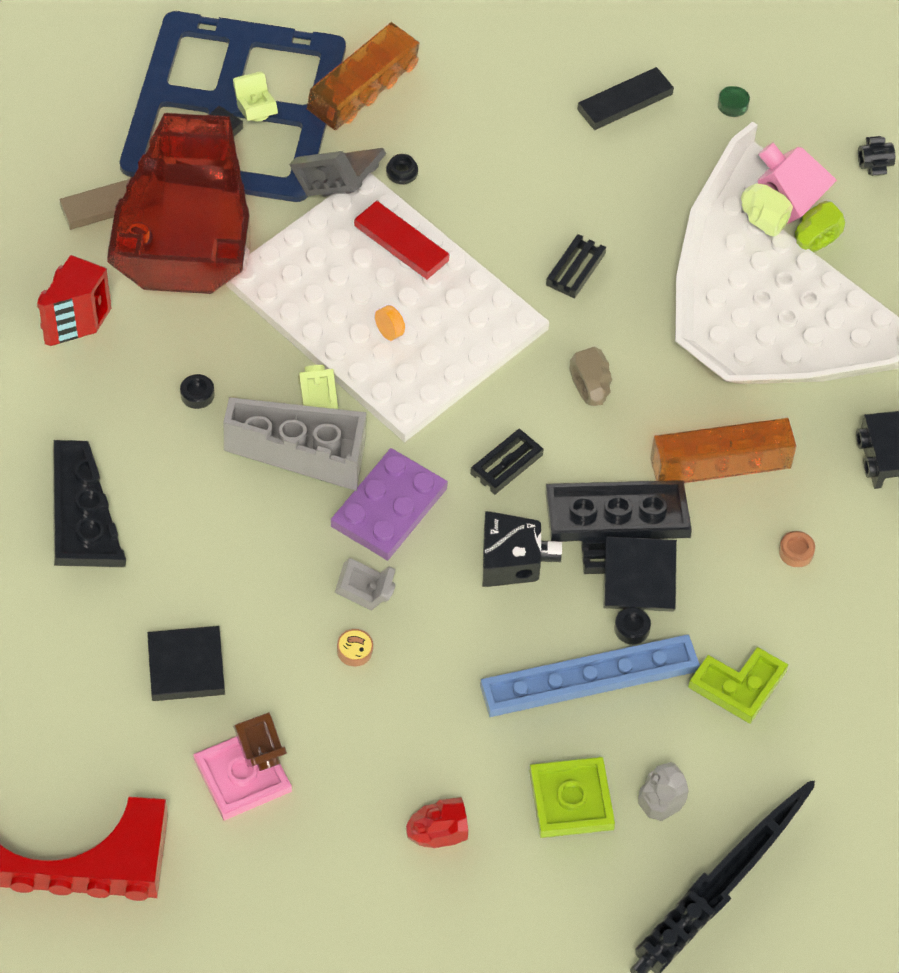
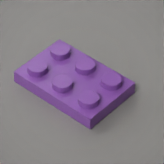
M390 448L357 487V491L351 494L331 518V527L388 561L447 490L448 481Z

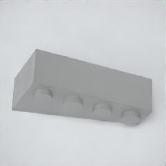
M229 397L224 418V451L357 491L366 440V412Z

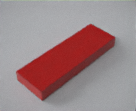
M377 200L354 219V226L426 280L449 261L450 254Z

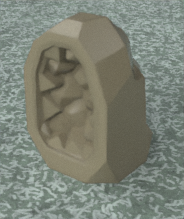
M596 347L576 352L570 359L569 366L574 385L586 404L592 406L603 405L606 397L611 393L609 385L612 382L609 371V362L601 349Z

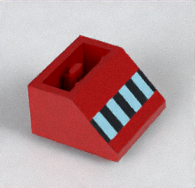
M70 255L63 266L60 265L56 269L53 282L48 290L41 292L37 301V308L41 318L40 327L43 330L46 345L53 346L97 333L112 309L107 268Z

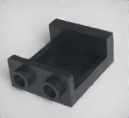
M899 411L865 414L861 428L856 431L858 448L863 449L865 453L864 470L866 477H871L874 489L882 488L886 478L899 477Z

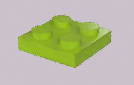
M603 757L530 764L529 773L540 838L614 830L615 820Z

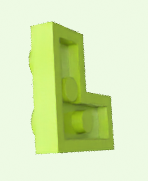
M759 647L755 649L740 672L707 655L690 679L688 688L751 724L787 672L789 664Z

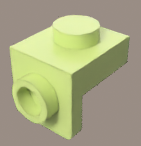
M260 71L233 79L237 106L247 121H263L269 115L278 113L276 101L267 90L266 78L263 72Z

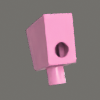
M773 142L758 154L769 168L758 179V184L767 185L785 195L793 206L787 224L801 218L837 181L801 147H796L783 155Z

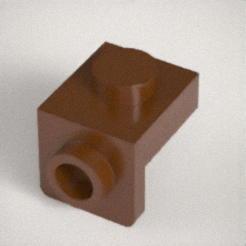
M270 712L233 725L247 767L258 765L259 771L281 764L279 756L287 754L285 746H281Z

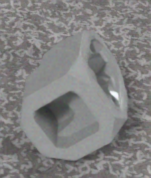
M669 762L657 766L654 771L648 774L645 784L640 788L638 804L649 818L663 821L680 811L686 803L689 791L687 781L675 763Z

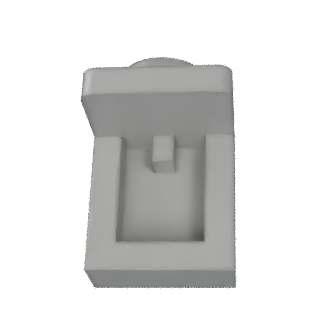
M349 558L343 563L334 593L372 611L383 601L387 602L391 598L395 589V583L392 582L395 569L388 566L380 573Z

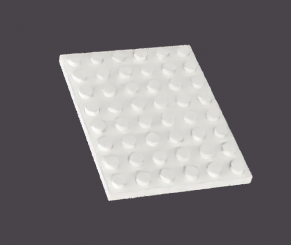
M371 173L362 181V186L358 190L348 194L345 192L333 193L222 274V282L313 363L324 365L325 370L333 369L335 382L404 443L549 329V321ZM377 200L450 254L449 261L426 280L354 226V219ZM386 305L396 308L405 323L404 334L392 341L387 340L380 333L375 322V312Z

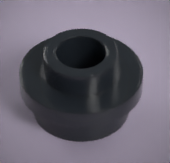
M397 154L388 162L386 174L394 183L408 184L418 176V165L410 155Z

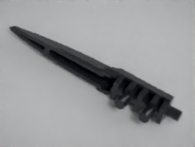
M815 780L808 781L774 809L739 842L709 875L704 872L685 896L636 947L635 955L639 960L630 968L631 973H648L650 970L654 973H661L706 923L731 900L729 893L748 874L787 827L813 790Z

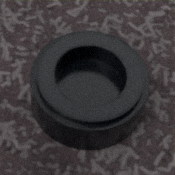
M201 374L186 377L180 385L182 402L193 409H201L210 405L215 396L212 380Z
M630 607L623 609L618 613L615 620V634L624 643L632 645L642 643L649 636L651 620L648 614L639 608Z

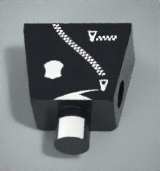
M485 511L482 587L536 582L539 580L541 562L561 563L562 541H541L540 521Z

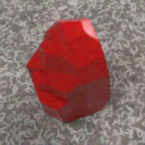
M462 798L441 799L435 804L423 806L411 816L407 823V838L419 846L430 848L452 846L468 840V823Z

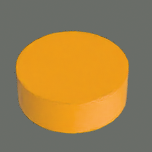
M386 305L375 312L376 325L380 333L387 340L392 341L404 334L405 323L396 308Z

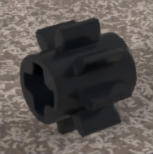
M866 137V145L858 147L859 166L861 169H868V175L887 174V167L895 165L894 145L892 142L885 143V137Z

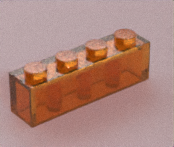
M390 22L310 88L307 110L335 131L344 123H350L356 117L359 110L365 105L367 107L372 105L377 99L378 94L385 88H392L404 72L409 73L415 68L419 60L417 54L420 42L393 22Z
M789 418L655 435L650 460L656 481L684 480V483L791 469L797 445Z

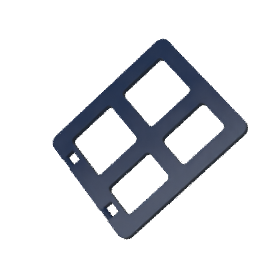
M172 11L167 13L162 21L120 157L121 172L129 177L153 173L156 181L284 201L301 202L305 200L308 196L292 169L287 177H278L221 168L218 165L223 147L202 166L194 161L187 163L149 157L146 154L159 111L162 107L205 112L209 115L215 108L221 106L234 116L245 118L237 106L233 79L244 76L250 52L255 47L318 56L320 58L309 102L301 105L276 101L278 113L269 115L266 120H263L265 122L297 126L302 129L294 159L300 156L319 154L346 53L345 39L334 34L314 31L313 33L297 31L294 28L221 17L219 19L188 12ZM200 24L216 26V30L199 29ZM193 37L229 44L218 83L214 90H202L170 85L168 83L182 38ZM297 38L310 40L311 42L310 45L293 43V40Z

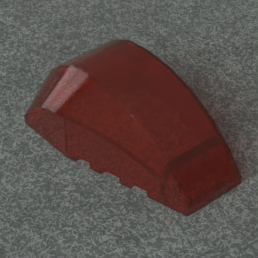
M164 113L149 141L150 147L138 162V170L126 185V193L115 206L107 262L143 290L212 294L246 272L251 248L250 214L246 203L244 185L242 184L230 117Z

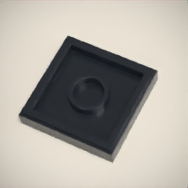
M606 537L603 608L626 609L634 607L641 610L674 612L676 609L677 540Z
M219 626L147 632L152 701L225 695Z

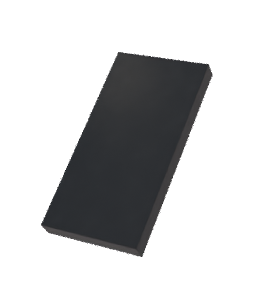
M684 480L546 484L545 493L551 541H604L606 537L647 539L691 538L692 528Z

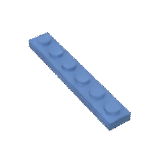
M688 634L481 679L480 687L489 717L695 673L700 664Z

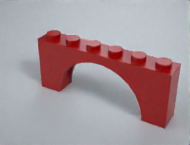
M128 797L125 811L114 830L101 843L74 857L61 860L30 859L15 854L0 844V887L11 888L20 893L46 890L61 896L75 892L87 893L94 898H106L109 895L125 896L134 901L157 898L168 821L166 799Z

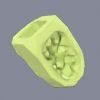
M753 184L742 192L743 211L748 215L749 222L763 230L766 234L773 237L777 236L786 226L793 208L791 202L785 195L764 184Z

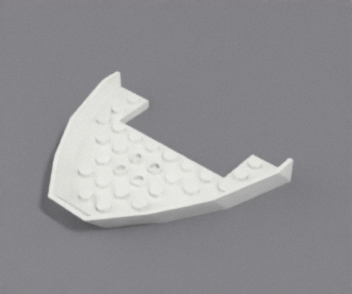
M751 122L730 140L691 208L676 275L675 342L723 380L739 384L824 382L899 369V317L810 249H802L796 243L797 240L786 231L782 230L777 236L773 237L749 222L748 215L743 211L742 192L749 186L758 183V179L769 169L758 155L764 148L754 142L757 124Z

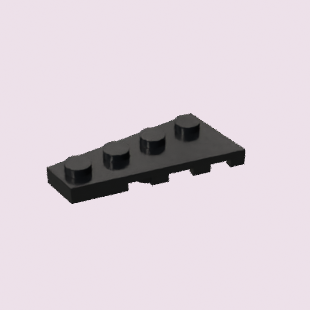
M53 440L54 566L125 567L126 557L124 551L121 550L118 532L109 513L106 494H103L99 472L89 441Z

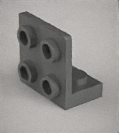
M384 148L347 153L336 151L296 157L289 165L307 196H328L338 192L348 194L362 186V181L366 176L379 167V162L386 155Z

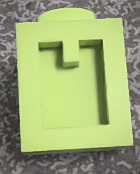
M324 365L304 367L305 372H299L298 375L302 405L338 409L333 369L325 370Z

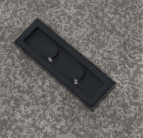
M655 67L578 102L577 110L595 131L673 95L674 87L662 72Z

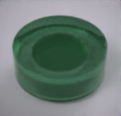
M725 87L719 93L718 109L729 117L742 116L749 108L750 96L741 87Z

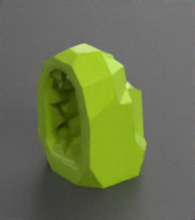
M824 201L819 203L802 216V222L795 230L796 243L802 249H810L812 252H816L833 243L844 231L846 222L843 213L833 202Z

